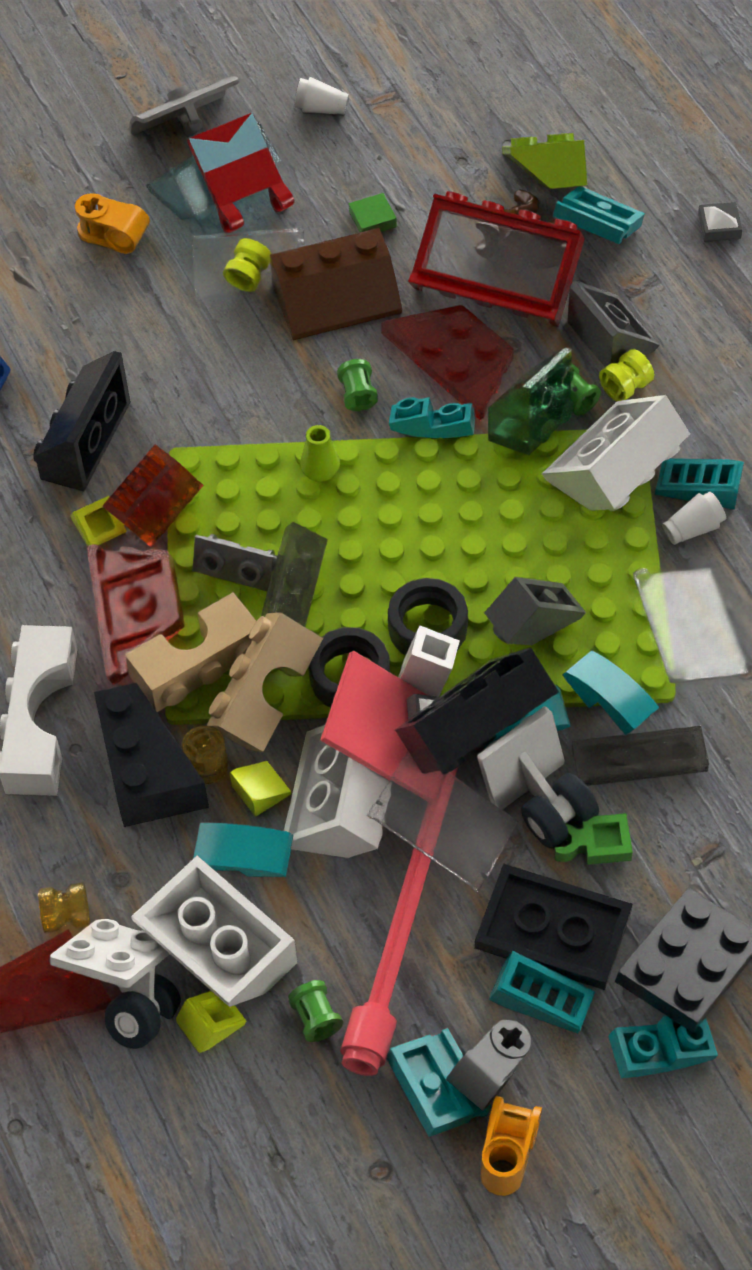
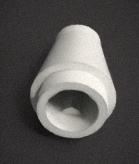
M312 77L309 80L300 78L294 107L301 108L302 113H338L344 115L349 94Z
M712 492L704 495L698 493L670 517L668 521L663 523L662 527L668 539L675 545L719 529L720 523L726 520V514L721 503Z

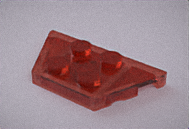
M463 305L395 318L381 323V334L462 405L472 403L475 415L479 420L485 417L492 395L497 393L501 385L502 375L508 371L513 361L514 348Z
M95 544L86 546L107 679L112 685L119 683L129 674L125 654L160 634L168 641L185 627L174 560L167 550L149 549L147 551H139L132 547H121L120 551L102 550L99 545Z

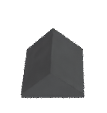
M574 281L570 285L567 322L604 367L610 363L617 364L619 358L630 349H636L642 354L647 355L660 346L617 294L578 281Z

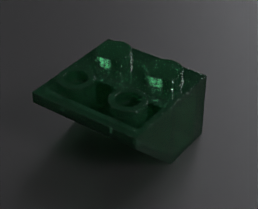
M564 347L531 368L488 407V441L530 455L541 443H545L562 423H566L569 420L573 411V401L571 400V383L574 378V368L571 367L572 349Z

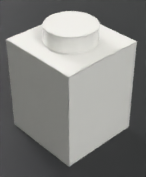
M419 625L403 660L399 678L427 695L439 697L452 671L459 640Z

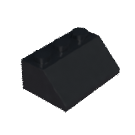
M113 351L84 365L76 380H71L68 384L65 400L60 410L56 409L53 412L50 428L45 438L40 439L34 449L33 459L37 463L41 480L83 492L87 488L131 403L121 352Z

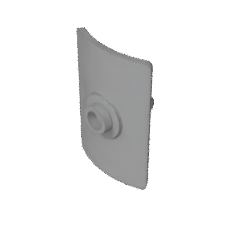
M229 76L198 90H188L186 85L178 87L167 93L169 100L164 102V104L132 117L129 123V132L131 135H135L170 119L179 117L184 133L188 136H193L203 126L196 108L224 97L226 89L239 84V79L235 76Z

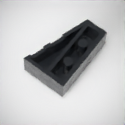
M530 647L490 659L395 729L423 774L440 771L444 775L459 767L465 761L464 755L473 749L478 750L488 745L497 737V733L524 718L530 711L559 693V691Z
M131 683L95 691V700L123 826L128 827L209 808L205 782L138 684Z

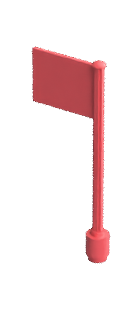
M352 651L348 655L320 741L427 802L369 1000L363 1006H356L352 1009L340 1049L343 1055L342 1065L347 1070L359 1075L373 1076L378 1073L379 1067L384 1066L386 1063L387 1054L396 1028L397 1020L390 1014L388 1006L458 767L444 775L440 771L426 774L421 772L395 729L408 721L406 698L414 694H427L357 652Z

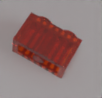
M155 444L102 507L143 542L152 547L204 485L177 460Z

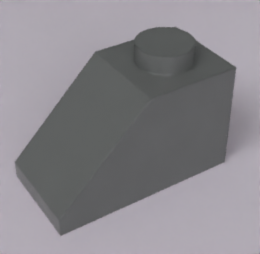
M514 577L484 612L494 625L493 631L500 640L507 644L531 646L576 622L586 613L563 583Z

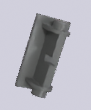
M211 534L209 537L195 536L192 571L256 589L271 591L273 572H278L281 564V557L275 555L274 550L264 551L249 546L244 548L238 543L219 539L214 534Z

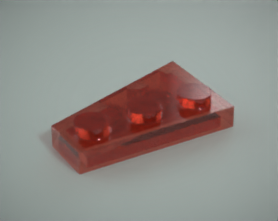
M69 929L0 967V1033L106 1010L108 1004L112 1001L100 980L50 965V955L73 938Z

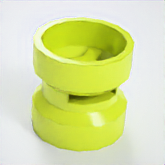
M240 239L234 249V259L229 260L223 270V277L237 289L246 292L255 291L261 281V271L266 270L270 264V250L253 239Z
M630 349L619 358L617 364L610 363L599 372V379L604 391L617 402L629 399L634 394L636 388L647 386L654 380L655 374L646 356L636 349Z

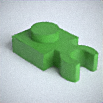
M627 814L593 816L588 821H583L582 829H576L566 824L568 829V838L566 840L570 844L565 847H555V860L559 862L571 861L578 854L586 853L587 865L632 861L633 851Z

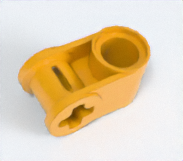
M94 193L79 197L75 203V212L80 218L77 226L80 239L87 243L113 249L119 253H132L149 226L150 219L147 213L134 204H126Z
M495 1096L489 1116L481 1162V1181L489 1192L495 1195L506 1196L513 1194L520 1188L530 1151L533 1150L536 1141L542 1107L535 1105L533 1109L504 1103L503 1097ZM506 1160L515 1168L508 1172H499L491 1164L495 1161Z

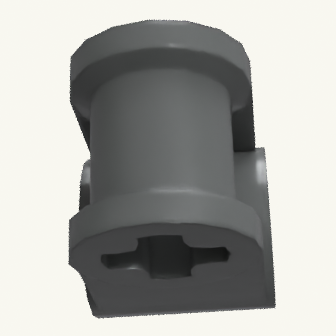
M509 1019L499 1021L474 1048L472 1047L452 1069L446 1080L484 1111L503 1089L516 1071L520 1061L528 1053L531 1047L529 1031L517 1021Z

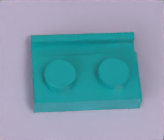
M578 186L563 197L562 202L558 201L553 213V217L572 222L577 227L616 244H620L622 238L626 239L642 226L645 215L641 211L581 186Z
M448 1028L443 1029L440 1034L431 1037L429 1034L392 1047L387 1054V1061L428 1137L469 1123L472 1118L478 1116L481 1118L485 1117L492 1108V1105L489 1104L482 1111L446 1080L452 1069L463 1057Z

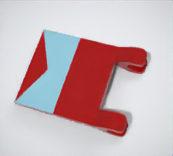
M253 113L186 140L216 205L220 224L225 233H232L244 225L243 217L233 203L268 188L270 202L276 212L284 211L294 204V197L281 179Z

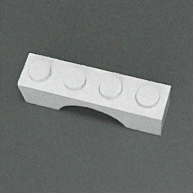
M22 625L19 642L14 641L12 644L11 662L12 666L15 667L14 677L7 678L5 689L9 709L8 714H2L0 719V738L4 740L2 751H0V779L5 794L57 796L62 763L56 736L40 729L34 723V717L39 705L46 697L61 688L73 685L77 645L72 627Z

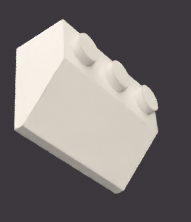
M666 395L617 401L559 456L542 475L546 481L589 510L608 509L609 511H615L629 501V494L637 486L653 478L655 475L654 470L663 461L672 458L679 452V445L690 435V432Z
M323 725L306 732L284 831L293 834L292 850L350 858L378 849L383 834L382 827L387 803L390 799L392 782L320 741L325 727Z
M198 856L190 861L131 916L132 920L229 1007L266 994L297 964L295 940Z

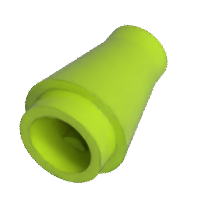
M315 425L307 430L306 441L300 460V467L303 473L309 479L316 482L330 480L340 467V459L330 438V431L322 425Z

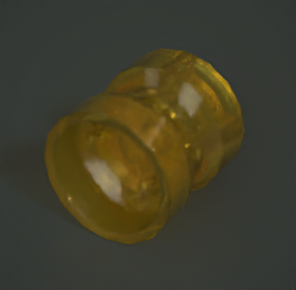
M198 726L185 734L182 740V750L205 784L217 782L224 777L228 770V757L222 733L211 726Z
M84 882L70 884L65 893L62 890L57 891L53 887L38 889L39 910L44 933L57 932L62 926H67V922H70L76 929L90 925L89 905Z

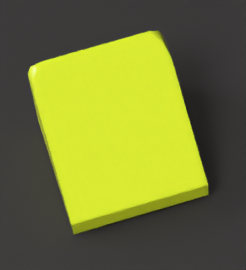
M109 496L76 510L70 515L89 549L127 532L115 507L110 504L112 501Z
M268 761L239 767L229 773L231 786L255 817L291 795V790Z
M212 991L186 999L176 1017L177 1024L199 1053L209 1050L243 1027L247 1022L235 1005L229 1007Z

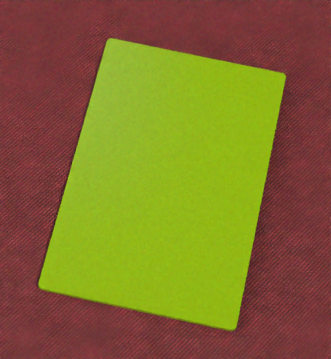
M588 429L474 434L453 438L402 437L334 440L332 442L340 459V467L330 480L324 482H316L309 479L301 470L300 460L305 442L176 447L169 452V468L174 472L171 476L168 475L166 640L177 649L190 650L201 645L204 642V638L201 636L198 612L234 592L256 621L262 616L265 617L267 613L281 612L321 637L330 631L342 627L361 628L374 633L384 643L388 651L390 673L399 678L406 655L402 654L395 647L388 631L390 599L400 587L408 582L432 578L443 580L455 586L464 596L468 608L466 639L456 653L452 671L439 697L490 659L530 647L554 685L560 688L565 708L588 707L562 674L591 650L605 657L627 673L649 694L656 704L670 703L675 699L676 695L650 480L637 486L629 494L630 499L624 506L615 511H609L608 509H587L546 481L542 475ZM211 534H214L219 539L238 543L244 548L249 546L264 551L274 550L275 555L281 557V564L278 572H273L271 591L256 589L192 571L195 536L209 537ZM514 577L563 583L586 613L581 619L531 646L507 644L500 640L493 631L494 625L484 612ZM430 604L416 606L407 611L403 617V623L406 628L415 633L419 625L441 633L448 629L453 621V617L448 610L438 605ZM349 653L336 656L326 663L324 673L331 682L339 684ZM309 666L304 676H288L275 668L266 675L263 681V696L271 707L283 713L280 720L328 718L331 708L324 705L315 696L310 684ZM230 670L223 673L216 682L203 685L187 694L185 699L177 705L165 707L167 722L172 725L208 723L212 716L209 714V709L213 700L220 692H225L232 679L229 676ZM597 702V703L594 704L593 706H601V705Z

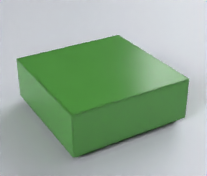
M384 193L349 203V213L359 232L380 228V231L383 232L397 227V218Z

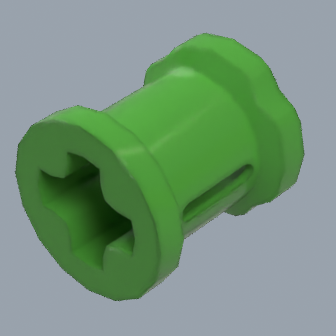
M352 359L346 361L337 370L338 379L345 389V407L351 411L367 410L378 402L377 390L371 385L370 381L372 374L371 365L366 360Z
M571 363L561 367L553 375L549 389L553 394H560L570 404L571 411L579 416L587 413L595 406L601 396V390L597 385H590L579 375V368Z
M312 980L302 984L288 995V1002L291 1008L297 1009L305 1026L303 1034L309 1042H318L331 1037L342 1028L344 1023L340 1014L333 1012L326 997L327 987L322 980Z

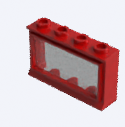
M447 191L445 196L434 194L415 264L408 279L409 284L414 289L422 291L423 287L437 290L441 295L456 299V296L471 299L478 305L486 308H492L494 305L509 309L513 314L520 317L528 318L529 315L547 319L552 326L559 327L585 240L581 231L576 230L577 225L562 219H555L554 224L541 221L540 215L527 210H519L518 215L505 212L504 206L484 200L481 205L467 202L468 197L456 192Z

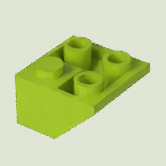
M574 133L547 135V142L537 143V136L510 138L511 146H502L503 155L545 188L555 189L587 185L584 140H574Z

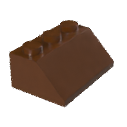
M380 228L270 254L272 285L293 340L402 313V304L391 255Z

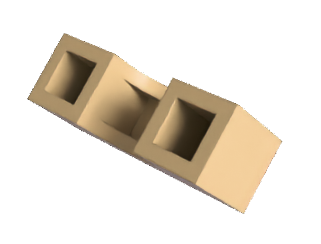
M234 592L198 612L201 636L204 638V642L198 647L190 650L177 649L171 646L165 637L160 634L125 654L130 678L134 683L138 684L156 712L167 706L177 705L192 691L203 685L216 682L223 673L231 669L239 655H245L252 642L249 635L256 620Z
M281 612L267 613L265 617L262 616L256 621L249 635V638L252 639L251 644L245 655H239L234 661L229 672V676L232 679L225 692H220L215 697L209 709V714L212 716L207 726L249 751L264 752L283 716V713L271 707L263 696L262 685L266 675L276 668L288 676H304L323 640L321 636Z

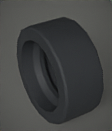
M423 578L410 581L396 591L389 603L388 631L392 643L402 654H407L416 634L406 628L403 623V617L412 608L425 604L438 605L450 612L453 617L452 625L441 632V634L459 640L458 649L466 639L468 608L464 596L455 586L440 579Z
M342 627L322 636L323 640L309 665L310 684L314 694L324 705L330 708L339 684L331 682L326 677L324 670L326 663L334 657L355 651L390 672L389 654L384 643L374 633L353 627Z

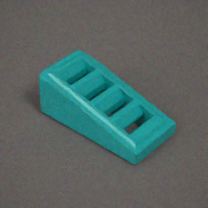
M670 458L661 464L655 495L690 501L698 493L704 495L712 492L723 508L735 510L744 462L730 459ZM671 473L679 474L677 483H669ZM687 476L695 477L694 483H686ZM703 479L711 480L710 484L702 483Z
M512 951L502 965L488 1000L510 1010L578 1034L596 991ZM515 976L522 978L518 989L511 986ZM532 983L540 985L535 998L528 995ZM550 989L558 992L553 1006L545 1003ZM568 995L576 998L570 1015L562 1011Z

